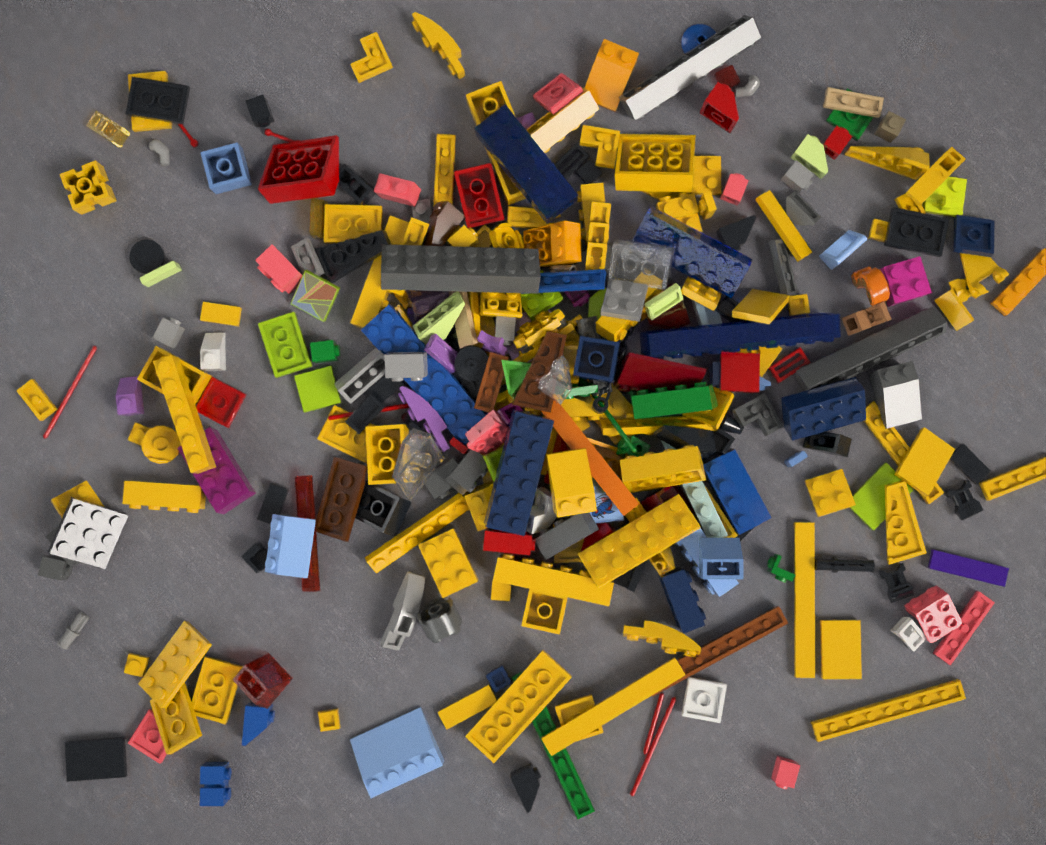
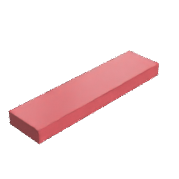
M976 591L959 615L962 620L961 626L946 634L933 654L948 665H951L995 602L981 592Z

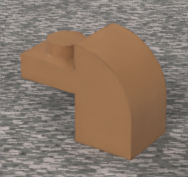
M882 302L841 319L848 336L889 321L891 317L885 302Z

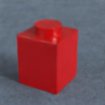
M836 126L823 143L825 154L834 160L852 138L847 129Z

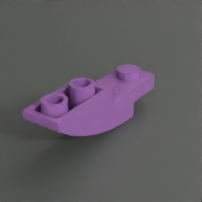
M404 386L400 387L398 396L403 404H408L410 409L407 412L412 421L416 419L418 423L425 420L423 425L428 434H433L435 439L432 442L437 451L441 449L443 453L450 449L441 433L447 429V426L437 411L414 391Z

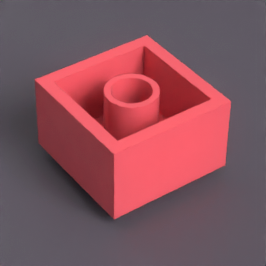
M274 245L267 248L255 260L259 264L257 268L267 278L270 279L272 277L273 279L270 282L282 293L286 291L288 294H291L298 287L303 275Z

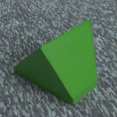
M501 360L507 390L514 400L531 363Z

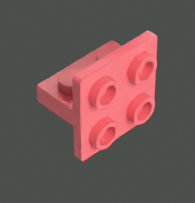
M493 409L465 433L469 440L466 445L469 449L482 455L492 452L505 442L508 426H506L498 412Z

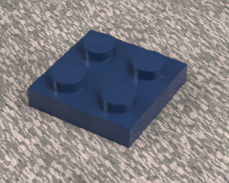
M956 215L954 218L953 252L992 257L994 255L995 220Z

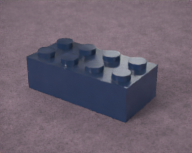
M856 377L781 397L784 428L792 441L866 420L865 389Z

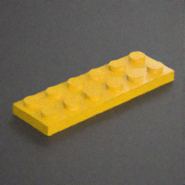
M678 494L578 553V556L599 589L700 529V525Z
M542 650L465 737L495 763L572 678V675L547 652Z

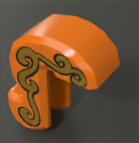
M868 266L852 273L851 278L854 286L857 289L866 288L870 305L874 306L889 299V287L881 270L876 267L871 269Z

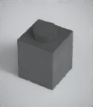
M52 555L42 556L38 576L65 580L71 575L73 566H69L61 557Z

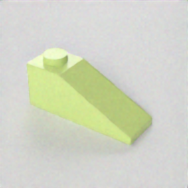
M455 291L413 325L418 338L426 345L433 334H437L443 340L447 338L465 306V302L458 291Z

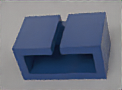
M205 762L200 766V784H204V787L200 788V806H224L230 800L231 788H228V782L231 779L232 772L231 768H229V762Z

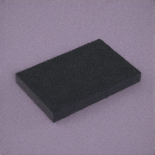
M132 77L125 114L127 116L184 125L190 87Z
M893 207L890 212L884 246L941 257L949 219Z
M125 737L65 742L67 782L123 778L127 776Z

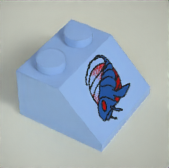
M592 478L597 511L590 512L595 523L624 520L623 514L596 480Z

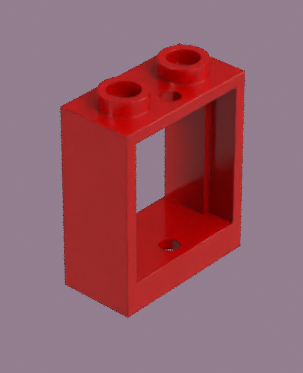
M486 528L483 550L530 555L531 551H535L536 537H532L530 532H525V536Z

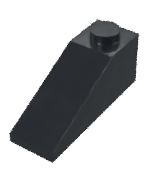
M663 425L654 432L655 437L677 450L687 445L698 446L702 460L708 459L710 455L716 452L714 435L711 430Z

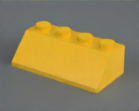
M687 445L683 449L678 450L665 449L661 453L648 452L644 456L639 457L627 456L625 459L620 460L622 482L630 493L706 480L701 453L698 446Z

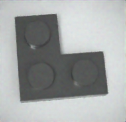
M765 393L731 411L740 428L756 420L764 436L783 427Z

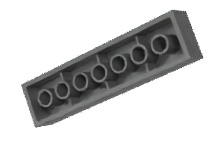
M382 244L381 290L537 294L539 291L541 277L538 249Z

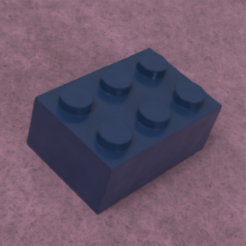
M677 567L661 576L658 574L677 628L684 634L705 626L703 620L706 619L703 609L697 605L699 597L696 590H693L690 586L692 579L689 572L681 567Z

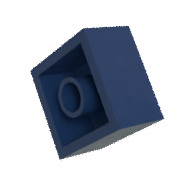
M580 336L573 373L574 377L613 383L620 343Z

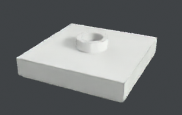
M688 677L681 715L720 723L727 684Z

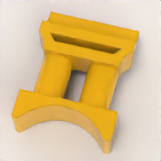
M966 278L948 282L950 288L953 289L961 302L967 301L972 296L969 289H966V286H968ZM985 290L984 292H982V295L988 293L989 291Z

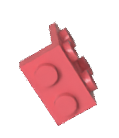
M937 585L927 589L925 593L911 599L909 603L904 605L906 611L917 619L926 639L930 643H934L962 624V620L949 594Z

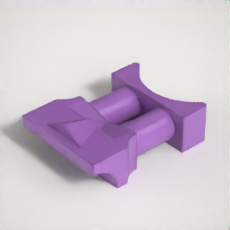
M481 330L477 340L483 343L482 349L484 351L504 356L508 354L507 348L503 345L504 339L502 337H494Z

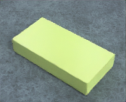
M171 261L141 276L139 279L143 285L150 287L182 271L178 263Z
M675 283L644 304L647 315L651 320L683 300L680 286Z

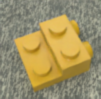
M682 192L674 199H671V196L659 199L660 202L655 206L665 242L702 232L694 193Z

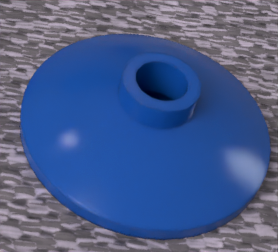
M696 24L689 27L684 32L681 40L684 54L701 44L698 38H703L705 41L716 34V32L704 24Z

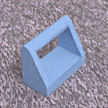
M848 230L820 254L819 257L832 270L867 241V238L863 234Z

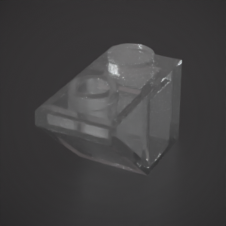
M562 355L559 359L554 360L550 372L540 379L538 387L544 394L560 405L572 390L569 363Z

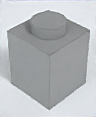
M796 160L781 178V181L799 193L802 189L806 191L813 183L810 179L814 173Z
M172 317L169 320L162 318L152 338L175 349L185 328L180 326V321Z
M496 317L495 337H502L504 339V346H510L516 337V318Z

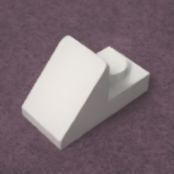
M902 617L891 629V632L901 638L913 652L926 640L924 633L910 617Z

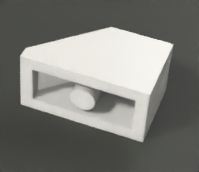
M205 333L200 349L202 370L226 371L225 333Z

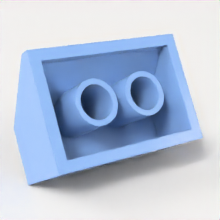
M272 515L265 572L308 578L316 520L292 515Z

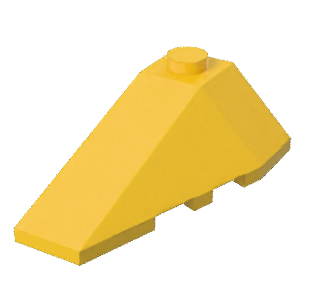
M850 146L844 154L845 156L914 180L928 171L930 167L929 153L924 152L923 149L918 147Z

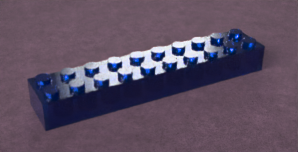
M824 312L776 317L770 324L747 320L642 331L639 334L641 355L664 360V356L674 359L683 358V354L702 356V352L721 354V350L739 352L740 348L758 350L759 346L777 348L778 345L796 346L797 343L814 344L815 341L833 342L834 338L841 337L840 314Z

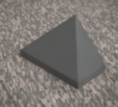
M796 190L786 198V214L794 225L813 226L821 218Z

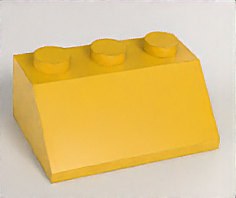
M405 424L365 427L368 485L412 483L409 428Z

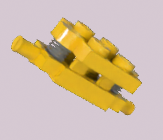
M556 309L551 313L549 311L540 312L533 321L524 323L519 327L520 330L516 332L517 336L514 338L513 343L520 351L519 356L512 361L528 362L534 358L546 331L567 335L575 330L577 326L576 320L583 319L582 316L579 314L571 321H567L564 319L565 315L560 309Z

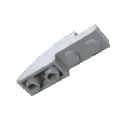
M407 571L392 605L395 610L381 639L380 645L382 647L399 651L405 636L410 637L421 605L425 583L424 575Z

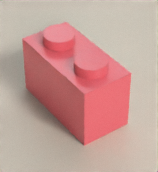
M379 173L374 192L382 199L416 207L421 191L415 182Z

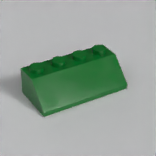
M706 382L694 383L695 387L688 388L687 384L676 385L675 389L668 390L667 387L655 388L656 392L649 393L648 389L636 391L637 394L631 396L634 419L713 410L718 406L712 384L707 385Z

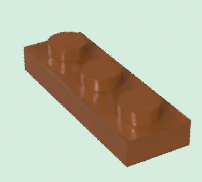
M490 352L475 402V409L491 412L494 409L504 376L501 360H508L509 357Z

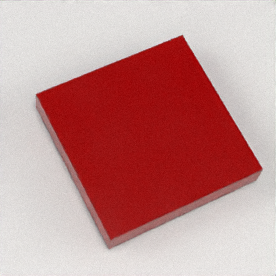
M721 352L719 391L758 393L760 353Z
M211 377L196 405L198 413L229 428L247 394Z

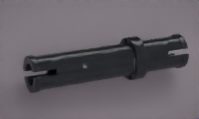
M832 557L831 559L815 558V571L825 570L832 571L833 573L838 571L874 572L875 569L874 560L838 559L837 557Z

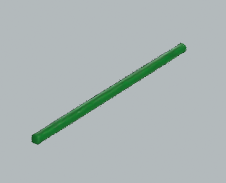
M602 402L597 403L599 407H604ZM607 409L604 414L632 452H636L635 446Z

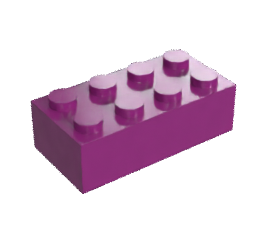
M209 427L204 432L216 467L199 474L193 473L215 512L224 515L256 494L218 430ZM180 446L177 449L179 450L180 454L182 455L183 459L187 464L182 446Z

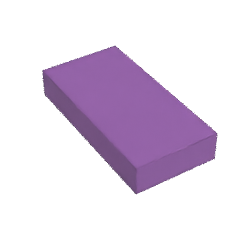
M437 334L431 335L424 351L443 365L450 373H454L456 371L455 358L458 352Z

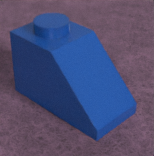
M250 702L245 706L242 746H246L264 731L271 722H274L275 710H272L273 704Z

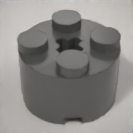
M442 597L436 598L425 604V609L422 612L419 610L417 618L427 638L432 640L433 643H438L443 638L456 635L461 631L462 618L451 598L449 600H445Z

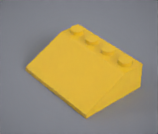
M620 134L615 168V190L692 192L696 135Z

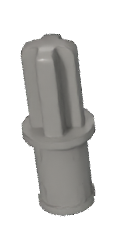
M80 612L71 625L66 627V632L57 642L61 648L69 649L74 639L80 636L81 629L89 620L88 615Z

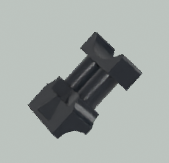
M964 480L961 488L956 491L944 490L947 497H952L955 504L954 512L961 521L983 511L980 502L973 498L969 490L972 487L969 480ZM960 492H962L966 501L962 502L959 496Z
M900 563L898 568L892 573L882 570L878 571L880 577L886 580L888 585L887 595L891 603L914 595V588L907 582L903 573L906 570L904 563ZM896 574L899 585L895 584L892 575Z

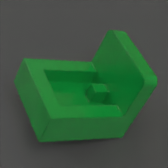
M778 554L771 556L767 562V571L775 574V579L786 583V580L793 582L795 574L778 567L782 556Z

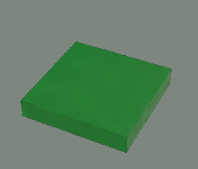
M832 110L826 122L834 127L839 126L847 129L852 139L858 141L873 117Z

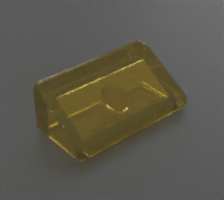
M311 198L310 235L313 239H324L325 204H328V202L318 198Z

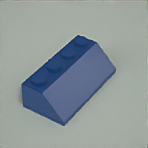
M736 450L703 465L705 476L738 535L772 518Z

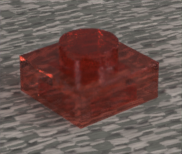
M733 65L716 72L714 75L717 82L724 83L730 88L741 82Z

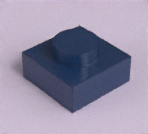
M503 665L486 674L495 693L512 683Z

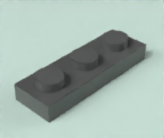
M783 240L770 241L769 252L773 259L779 292L789 296L798 295L786 244Z

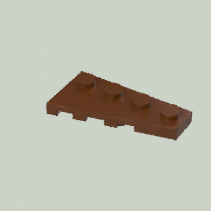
M546 331L512 405L551 413L567 335Z

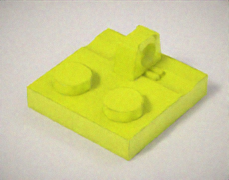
M948 177L923 202L925 212L950 217L963 215L967 179Z

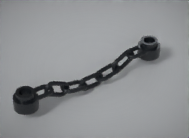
M638 322L634 327L631 326V333L630 330H628L623 342L620 343V346L622 348H624L625 346V349L623 351L621 358L620 355H618L617 364L620 360H622L625 357V354L627 352L628 346L626 344V341L628 339V336L633 335L635 328L640 324V322ZM616 368V370H615L616 372H615V376H614V381H613V383L615 382V380H616V378H617V375H618V369H617V368ZM607 383L606 387L600 390L598 397L592 404V409L597 414H603L608 409V399L611 394L609 389L610 383ZM603 391H604L605 394H606L607 391H608V394H607V396H606V399H605L604 397H601ZM603 402L604 407H599L597 403Z

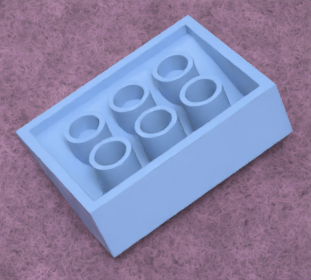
M421 707L350 739L362 780L370 798L439 768L444 763V758Z

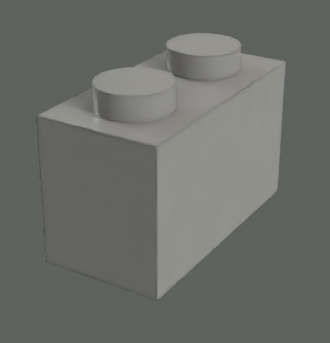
M389 352L384 355L385 377L392 378V381H403V378H411V381H422V378L428 375L427 352Z

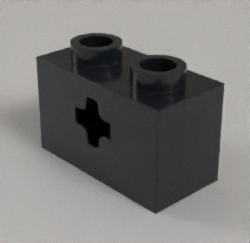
M347 164L341 166L338 184L357 202L366 205L376 194L374 187L351 166Z

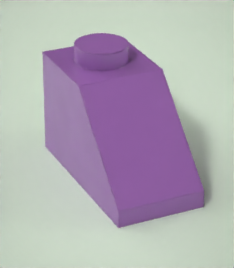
M138 376L120 378L116 392L118 415L144 414L141 382L137 380Z

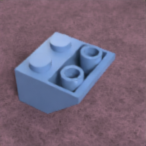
M699 538V578L743 579V554L740 538Z

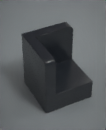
M718 428L717 431L713 432L716 452L720 455H725L735 438Z
M258 542L241 557L256 573H260L265 569L267 550Z

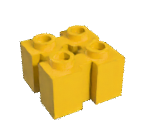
M96 160L82 165V171L80 172L72 169L60 174L64 188L72 193L67 195L72 209L81 215L95 210V204L103 207L117 201L112 187L105 183L109 179L104 166Z

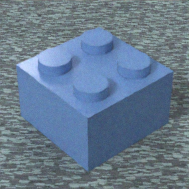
M238 142L200 152L209 187L215 194L252 185L245 154Z

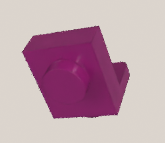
M588 290L564 291L574 307L578 305L581 307L589 301L590 293Z

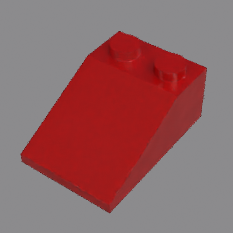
M491 163L454 171L467 228L505 220Z

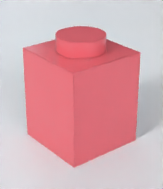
M738 173L730 174L720 199L737 206L742 199L749 180Z
M777 756L771 779L776 783L777 787L783 789L788 787L794 788L800 765L794 760Z

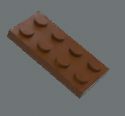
M334 457L316 518L314 532L342 541H349L368 475L367 466Z

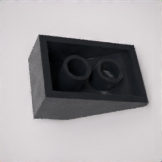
M366 480L355 518L384 534L395 537L412 502L376 484L368 485V480Z

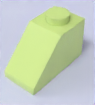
M807 134L790 158L794 161L797 160L814 175L822 179L828 172L824 145L820 143L817 137Z

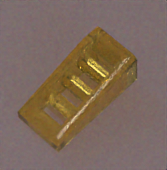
M97 110L86 125L119 148L123 146L130 135L128 130ZM102 118L103 120L99 124L98 128H95Z

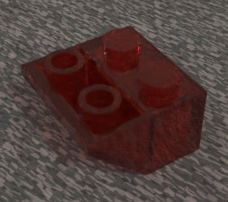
M268 653L245 664L232 680L255 705L268 709L293 677Z

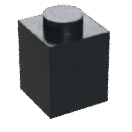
M264 95L246 100L250 116L256 127L264 128L275 122Z

